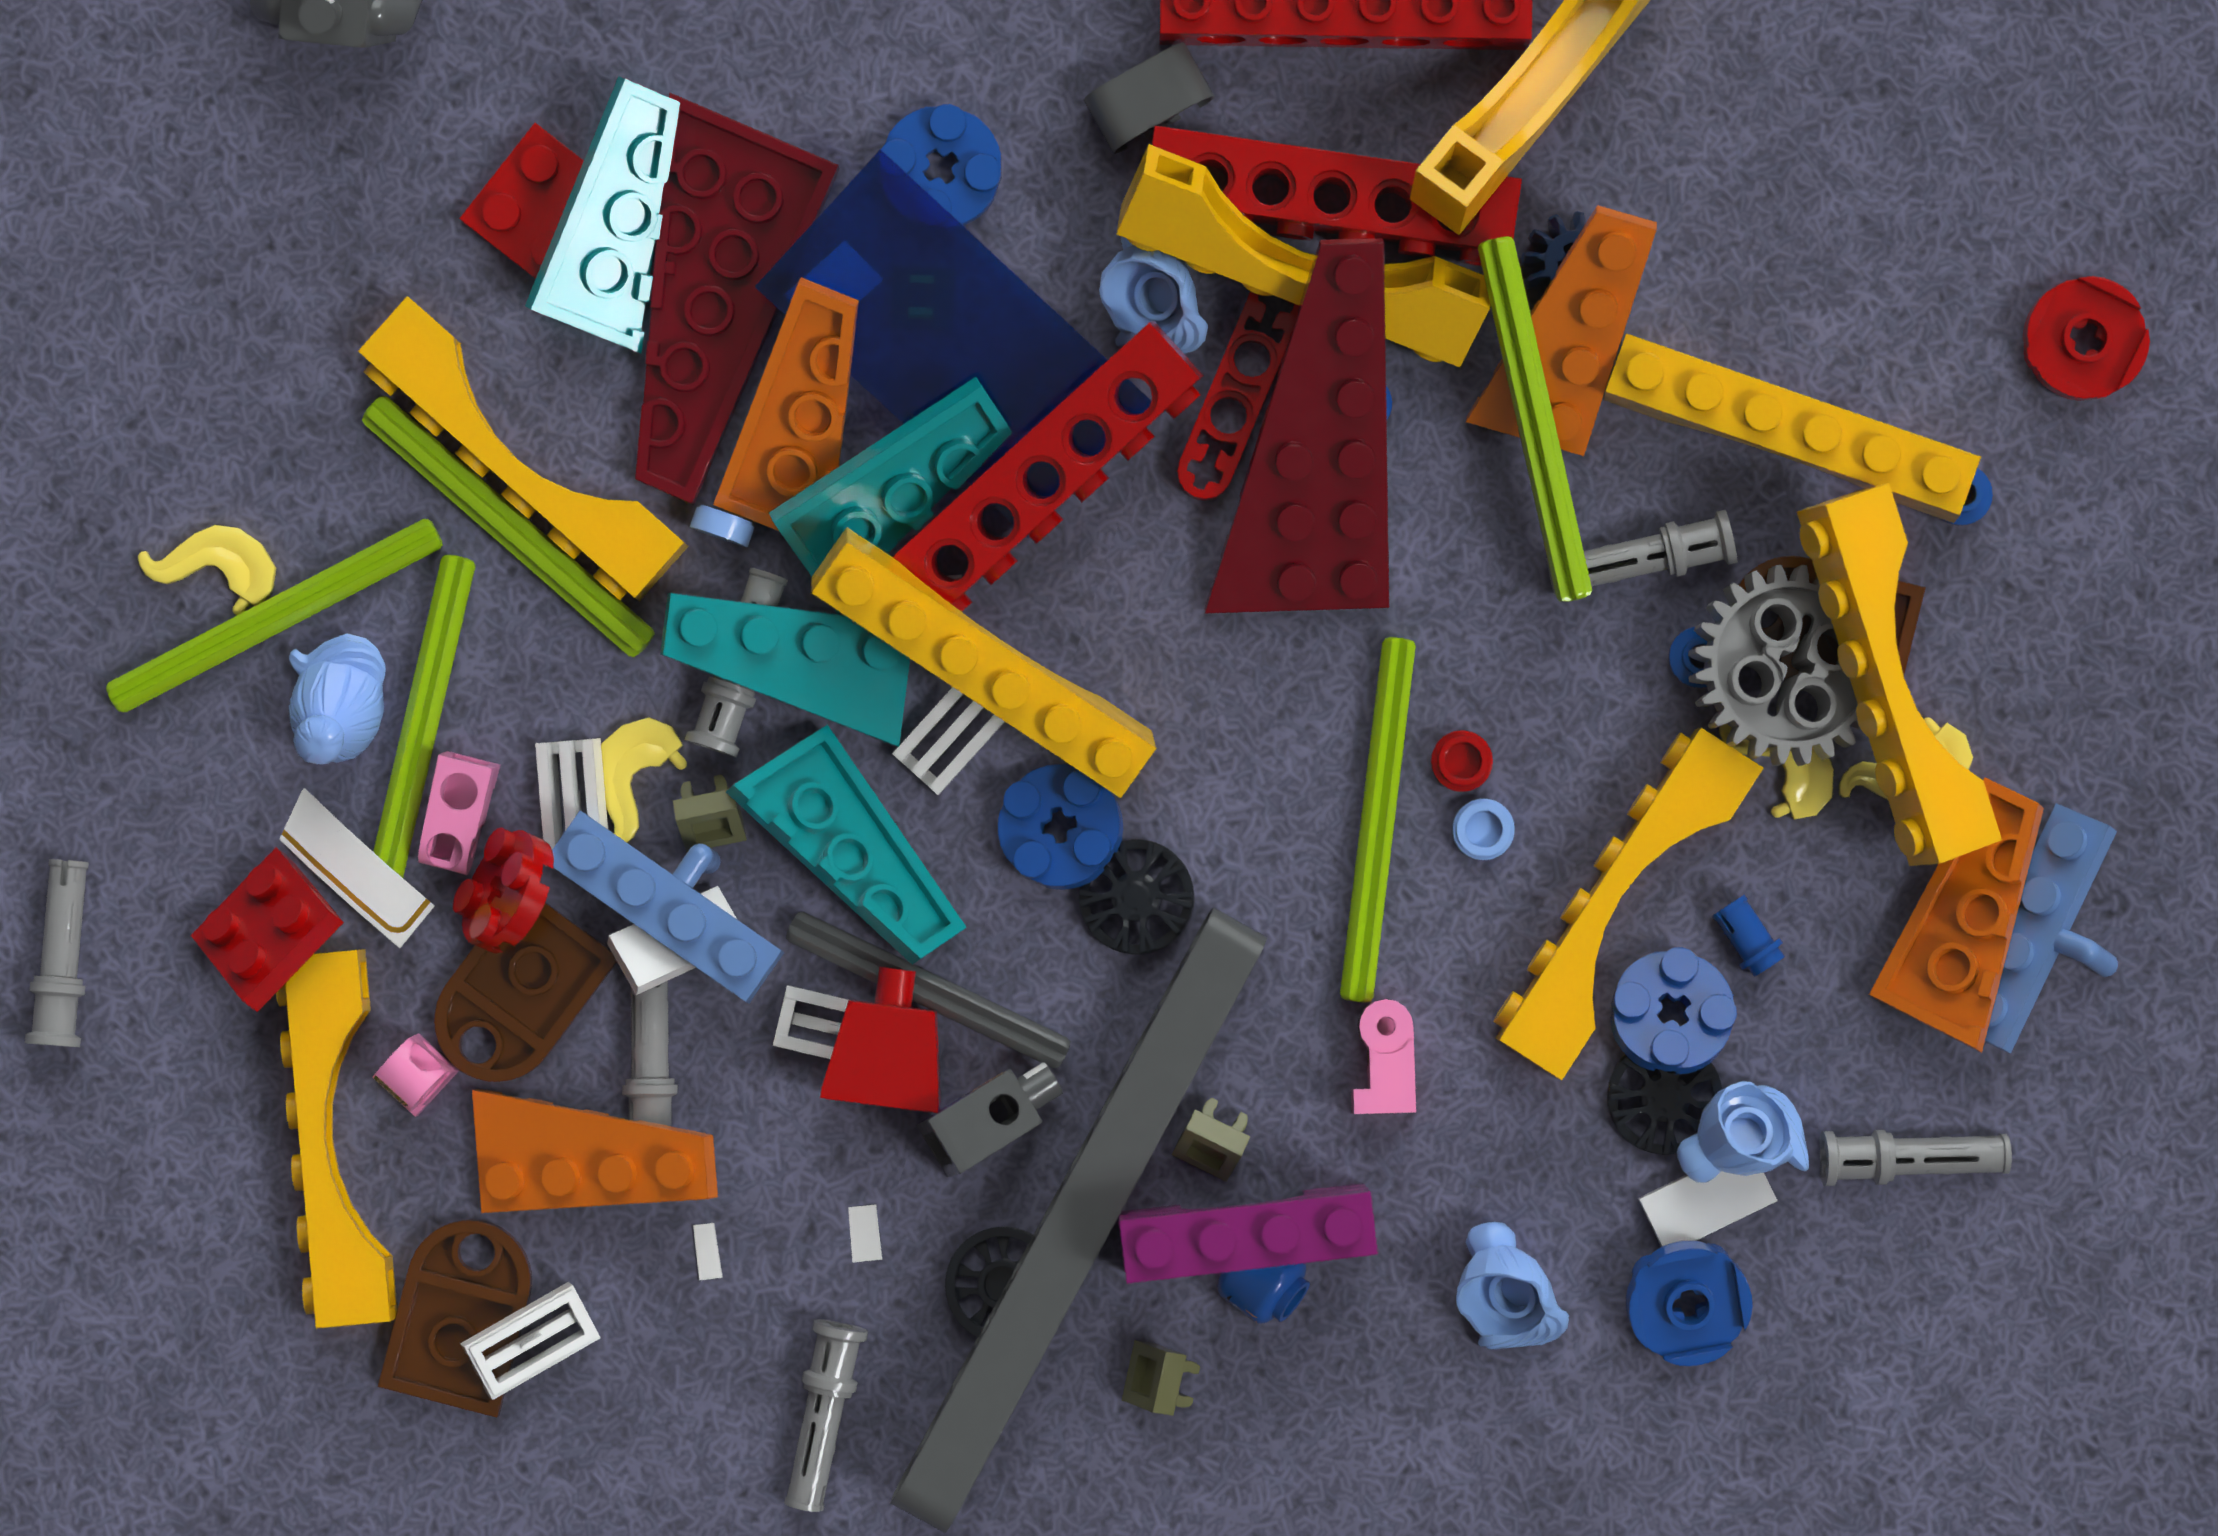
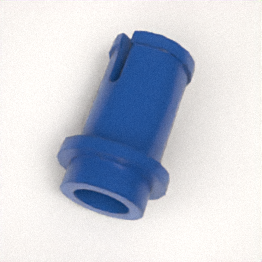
M1744 894L1713 914L1712 918L1714 921H1717L1742 958L1743 962L1739 964L1740 968L1743 970L1748 967L1755 977L1785 956L1778 947L1783 944L1780 938L1775 941L1773 940Z

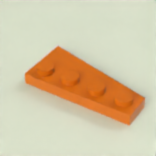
M1599 205L1594 209L1558 267L1555 277L1542 298L1537 301L1530 312L1561 450L1581 456L1585 455L1657 230V222ZM1502 358L1481 396H1478L1467 415L1466 422L1520 438Z
M802 277L800 278L713 503L714 506L779 531L773 523L769 512L840 466L859 300Z
M1984 777L1983 781L2002 840L1938 864L1869 993L1874 999L1980 1053L1983 1051L2044 810L2038 802Z
M472 1090L481 1213L703 1200L718 1197L714 1139L712 1134L642 1120L633 1121L609 1116L607 1113L553 1105L552 1102L533 1098L523 1099L503 1095L502 1092Z

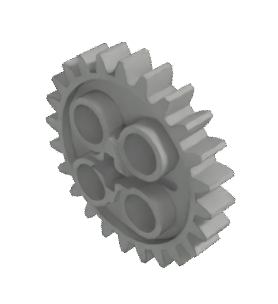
M1776 565L1768 570L1767 584L1763 577L1757 571H1754L1744 576L1746 591L1735 583L1726 586L1723 591L1730 606L1716 600L1707 605L1706 609L1716 623H1701L1695 626L1694 631L1707 641V645L1696 647L1688 652L1689 657L1704 662V670L1689 676V682L1706 684L1708 692L1695 702L1696 706L1706 707L1714 705L1718 711L1710 720L1708 727L1713 729L1727 723L1732 729L1727 737L1726 744L1732 747L1744 739L1749 740L1747 757L1751 760L1759 758L1767 748H1770L1772 766L1785 764L1790 750L1797 766H1803L1811 762L1812 748L1821 760H1825L1835 756L1833 740L1843 748L1854 745L1856 740L1849 726L1859 730L1861 728L1857 721L1856 708L1858 704L1850 678L1841 669L1839 661L1835 665L1828 664L1822 660L1817 650V643L1821 634L1829 635L1838 644L1831 619L1825 614L1819 601L1818 591L1820 584L1818 578L1813 583H1809L1807 566L1800 565L1794 568L1788 581L1782 565ZM1765 610L1773 611L1783 621L1784 632L1780 641L1772 640L1762 630L1760 622ZM1804 615H1808L1812 622L1808 633L1803 636L1798 645L1803 625L1802 618ZM1795 650L1791 665L1799 670V674L1789 677L1784 681L1787 666L1780 662L1779 659ZM1743 666L1752 668L1761 678L1762 688L1757 698L1748 696L1739 686L1738 677ZM1780 688L1776 705L1777 712L1772 717L1767 713V708L1770 700ZM1800 690L1811 694L1817 702L1818 712L1813 722L1806 721L1796 711L1795 699Z

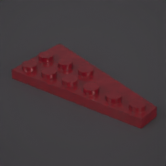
M669 92V98L679 101L680 107L668 182L664 183L659 213L663 217L659 240H656L650 305L651 319L649 341H647L646 376L644 399L641 407L635 479L638 482L694 505L840 167L838 164Z
M1383 238L1320 240L1297 311L1298 316L1278 372L1279 376L1270 404L1267 407L1240 492V500L1229 535L1227 534L1218 570L1212 588H1210L1204 609L1205 614L1389 608Z

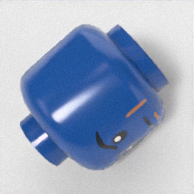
M1302 1263L1224 1272L1219 1276L1217 1288L1224 1300L1253 1322L1261 1324L1269 1322L1274 1318L1279 1322L1287 1319L1304 1298L1310 1283L1304 1278L1306 1265Z

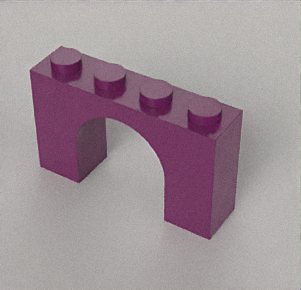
M1364 1183L1302 1190L1303 1195L1245 1205L1183 1209L1178 1204L1121 1211L1119 1222L1126 1283L1378 1255L1371 1191Z

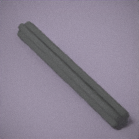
M798 912L788 928L786 939L790 943L876 984L879 967L916 971L912 1001L930 1010H935L937 1013L1041 1063L1044 1062L1052 1068H1059L1062 1065L1070 1048V1040L1067 1037L923 968L912 965L910 962L810 914Z

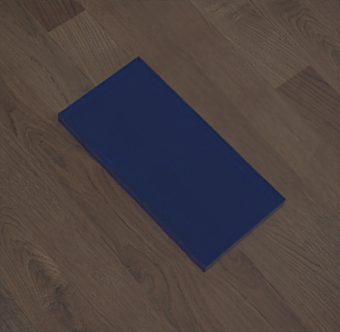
M882 149L876 153L755 286L785 315L801 277L859 300L850 375L903 424L977 377L1013 433L966 480L970 485L1109 360ZM1128 378L1120 386L1119 401L1127 411L1142 413L1148 409L1152 399ZM1082 420L1074 429L1073 441L1081 452L1095 455L1104 448L1106 435L1103 428L1097 422ZM1036 462L1030 467L1028 472L1029 486L1035 493L1041 496H1051L1059 487V473L1054 466L1047 462ZM993 503L992 505L1014 525L1011 511L1002 504Z

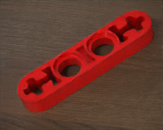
M1250 291L1179 460L1177 470L1179 484L1184 492L1192 498L1203 501L1216 499L1230 485L1289 344L1298 316L1299 305L1287 301L1293 305L1292 311L1290 313L1280 311L1277 314L1271 331L1283 332V337L1280 343H1276L1263 332L1244 329L1248 319H1252L1260 326L1266 311V305L1258 301L1259 295ZM1250 342L1258 343L1265 347L1270 358L1267 370L1261 375L1254 377L1245 376L1239 372L1234 362V355L1237 349L1243 344ZM1233 399L1244 407L1246 422L1237 432L1223 433L1212 424L1210 417L1211 409L1220 400ZM1201 432H1205L1218 443L1236 445L1235 452L1231 457L1223 450H1220L1215 462V470L1223 474L1219 484L1209 481L1204 489H1199L1193 485L1195 475L1187 471L1191 461L1201 463L1204 460L1209 448V444L1197 443Z

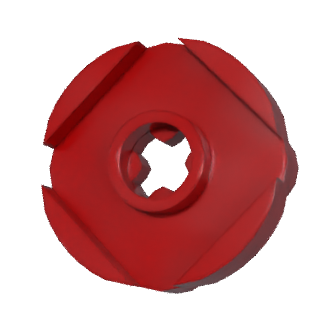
M2097 276L2067 280L2045 292L2028 313L2023 329L2025 362L2032 369L2037 380L2056 395L2076 401L2103 399L2128 385L2138 375L2146 361L2150 337L2149 329H2146L2145 320L2139 311L2142 308L2136 298L2126 288L2112 280ZM2088 322L2097 327L2094 337L2101 341L2102 344L2099 351L2089 349L2082 355L2074 349L2076 342L2070 338L2072 328L2081 330Z
M500 827L492 832L485 844L484 857L479 863L472 879H466L460 884L453 899V911L462 915V930L468 942L497 954L502 952L499 948L501 943L506 942L515 946L527 935L539 917L550 889L549 886L540 883L543 865L552 869L554 865L552 848L545 840L523 830L511 832Z

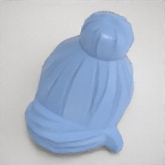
M1121 236L1123 250L1118 252L1102 271L1099 288L1101 301L1114 325L1120 330L1115 339V344L1118 347H1123L1149 322L1155 321L1184 354L1197 350L1206 340L1208 324L1199 315L1196 288L1185 262L1158 250L1153 252L1141 250L1132 245L1127 238Z
M347 633L325 641L308 655L302 654L297 649L292 650L289 655V661L299 675L289 705V718L294 733L293 742L295 750L304 761L321 765L329 764L330 762L339 763L356 758L369 746L374 736H376L384 713L382 684L386 668L379 650L366 638Z
M1740 1081L1718 1091L1703 1109L1698 1134L1682 1140L1677 1149V1158L1683 1172L1695 1182L1701 1183L1711 1181L1721 1171L1749 1176L1771 1171L1786 1162H1789L1801 1171L1809 1169L1808 1150L1802 1121L1792 1102L1785 1094L1771 1086H1757L1748 1081Z
M1487 1222L1473 1227L1465 1241L1472 1259L1461 1274L1457 1287L1456 1301L1460 1313L1470 1322L1475 1331L1480 1334L1478 1345L1487 1347V1349H1504L1543 1345L1558 1339L1568 1328L1569 1314L1557 1305L1551 1283L1538 1262L1522 1250L1516 1248L1515 1234L1505 1223Z

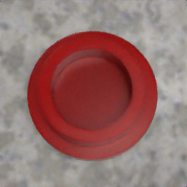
M1465 730L1454 731L1443 736L1436 743L1431 755V768L1435 778L1444 787L1456 792H1467L1481 786L1489 777L1493 766V756L1487 742L1478 734Z

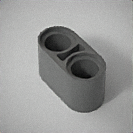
M1182 42L1165 49L1089 93L1083 101L1110 149L1116 154L1128 149L1125 143L1144 133L1146 138L1153 135L1155 126L1167 127L1181 119L1180 112L1196 103L1201 108L1215 96L1186 44Z

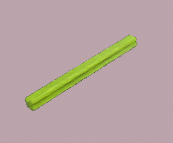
M1506 236L1487 240L1479 244L1478 251L1555 595L1560 602L1583 599L1591 594L1592 586L1515 242L1511 237Z
M382 395L371 403L362 418L363 424L623 652L630 657H636L649 645L655 633L646 622L611 594L581 565L565 553L389 397Z
M421 519L108 682L106 685L107 694L119 712H128L436 552L443 546L441 537L430 520Z
M451 554L444 555L440 561L373 850L379 858L402 878L404 877L475 570V564L472 560Z
M1385 638L1381 648L1340 988L1341 998L1347 1001L1367 1003L1371 1002L1374 997L1416 648L1414 641L1405 638Z

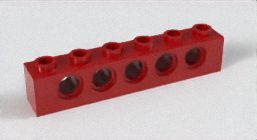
M1160 0L1159 45H1176L1184 42L1186 45L1526 50L1532 39V0Z
M1162 126L1154 127L1152 146L1206 167L1219 169L1227 180V186L1222 192L1235 207L1252 222L1277 225L1276 235L1283 238L1310 241L1313 240L1314 231L1338 234V239L1383 238V241L1399 243L1398 253L1403 255L1428 258L1435 256L1436 249L1460 252L1459 262L1481 267L1478 251L1480 243L1504 236L1514 239L1522 178L1507 176L1469 222V225L1458 235L1441 227L1435 217L1409 199L1416 170L1421 164ZM1267 175L1280 178L1287 187V197L1276 205L1261 203L1255 197L1252 189L1256 180ZM1326 184L1337 185L1345 191L1348 197V206L1336 214L1325 213L1316 206L1313 196L1314 192ZM1386 193L1398 194L1407 202L1409 214L1400 222H1386L1378 216L1375 210L1376 199Z
M1155 321L1149 322L901 548L893 558L942 598L963 612L972 603L965 593L982 577L992 585L1018 561L1011 551L1027 536L1037 544L1064 520L1056 510L1073 494L1082 503L1104 484L1109 477L1102 468L1117 454L1120 453L1129 461L1155 437L1147 427L1166 411L1174 420L1201 395L1193 385L1204 375ZM1138 378L1146 382L1150 387L1152 401L1145 412L1132 413L1121 405L1119 389L1126 379ZM1092 420L1103 428L1106 442L1100 453L1088 455L1081 452L1075 446L1073 432L1080 421ZM1036 462H1047L1054 466L1059 473V487L1051 496H1041L1035 493L1029 486L1028 472L1030 467ZM989 504H1002L1011 511L1014 518V527L1008 536L995 537L984 528L982 516ZM943 546H957L967 555L968 569L963 577L950 578L939 569L937 556Z

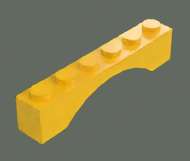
M1564 0L1541 32L1504 77L1470 112L1450 128L1418 167L1409 199L1460 235L1650 0Z
M1148 144L1121 204L1116 234L1127 238L1132 245L1141 250L1149 252L1158 250L1184 260L1188 266L1198 272L1205 274L1217 273L1238 281L1255 294L1261 296L1274 295L1300 305L1315 255L1300 251L1270 236L1246 218L1220 190L1206 166ZM1436 256L1406 263L1384 264L1385 339L1411 348L1418 356L1431 362L1444 361L1460 367L1490 309L1484 275Z
M408 296L358 350L370 362L363 372L390 396L398 388L416 403L409 413L436 437L446 429L462 444L455 454L482 478L491 469L508 485L501 495L528 519L537 510L554 526L547 536L571 558L575 560L581 552H584L600 567L593 577L617 599L621 600L628 592L640 601L689 547L638 501L607 500L573 492L539 476L520 462L495 435L476 403L465 372L461 343Z
M1627 333L1605 391V401L1663 422L1717 435L1785 457L1864 489L1889 483L1895 503L1952 523L1961 515L1981 456Z
M1890 484L1860 489L1797 511L1801 524L1799 534L1801 545L1808 557L1812 559L1820 584L1818 591L1819 601L1823 611L1831 619L1839 644L1837 650L1838 661L1845 675L1850 678L1858 704L1856 708L1857 721L1863 733L1869 738L1877 763L1875 767L1876 781L1883 794L1888 798L1896 823L1894 826V837L1899 849L1906 856L1909 866L1940 864L2001 841L2002 838L1984 781L1962 766L1935 738L1917 710L1903 676L1896 644L1894 606L1899 570L1908 541Z
M848 527L845 528L812 576V594L1121 798L1157 749L1152 730L1101 696L1055 674L993 635L933 591L899 561Z
M1703 728L1695 729L1690 737L1680 732L1674 739L1660 762L1669 768L1668 772L1657 789L1646 784L1627 813L1628 816L1636 820L1623 841L1613 836L1606 844L1594 864V867L1600 870L1602 874L1589 893L1581 887L1576 891L1560 917L1569 924L1556 945L1548 939L1544 941L1527 968V971L1535 975L1523 996L1512 991L1494 1018L1493 1022L1502 1027L1495 1039L1559 1080H1563L1596 1029L1592 998L1595 962L1605 928L1619 900L1642 870L1669 847L1701 829L1731 820L1764 769Z
M361 949L313 954L276 993L279 1007L287 1006L289 1031L281 1032L280 1048L284 1068H293L295 1092L287 1093L286 1115L289 1129H298L300 1154L292 1155L291 1172L295 1191H304L306 1215L298 1216L297 1239L300 1252H309L311 1277L303 1278L302 1282L303 1305L306 1315H315L316 1328L390 1322L396 1318L397 1314L393 1255L371 1234L352 1205L339 1173L333 1142V1100L340 1067L355 1033L371 1011L366 951Z

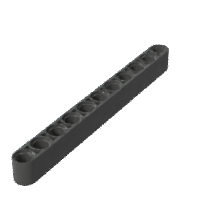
M1214 907L1206 916L899 1481L890 1504L944 1533L947 1532L1258 960L1267 941V936Z

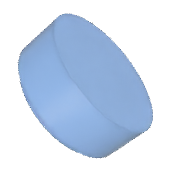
M705 505L696 507L690 524V528L743 547H748L755 527L748 520Z
M1476 799L1466 803L1459 809L1452 824V835L1455 844L1462 853L1476 860H1490L1502 855L1511 845L1515 832L1514 821L1510 812L1501 803L1491 799Z

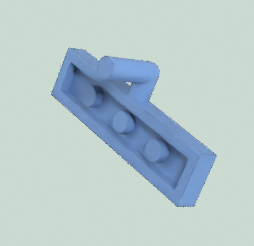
M2057 803L2055 804L2033 850L1985 1043L2011 1054L2059 953L2081 962L2102 977H2109L2116 972L2118 961L2113 954L2093 940L2070 931L2117 833L2110 825Z
M579 811L552 849L554 856L553 868L747 1003L751 1002L785 953L693 889L703 873H713L720 866L719 854L705 844L693 845L673 874H671L587 814Z

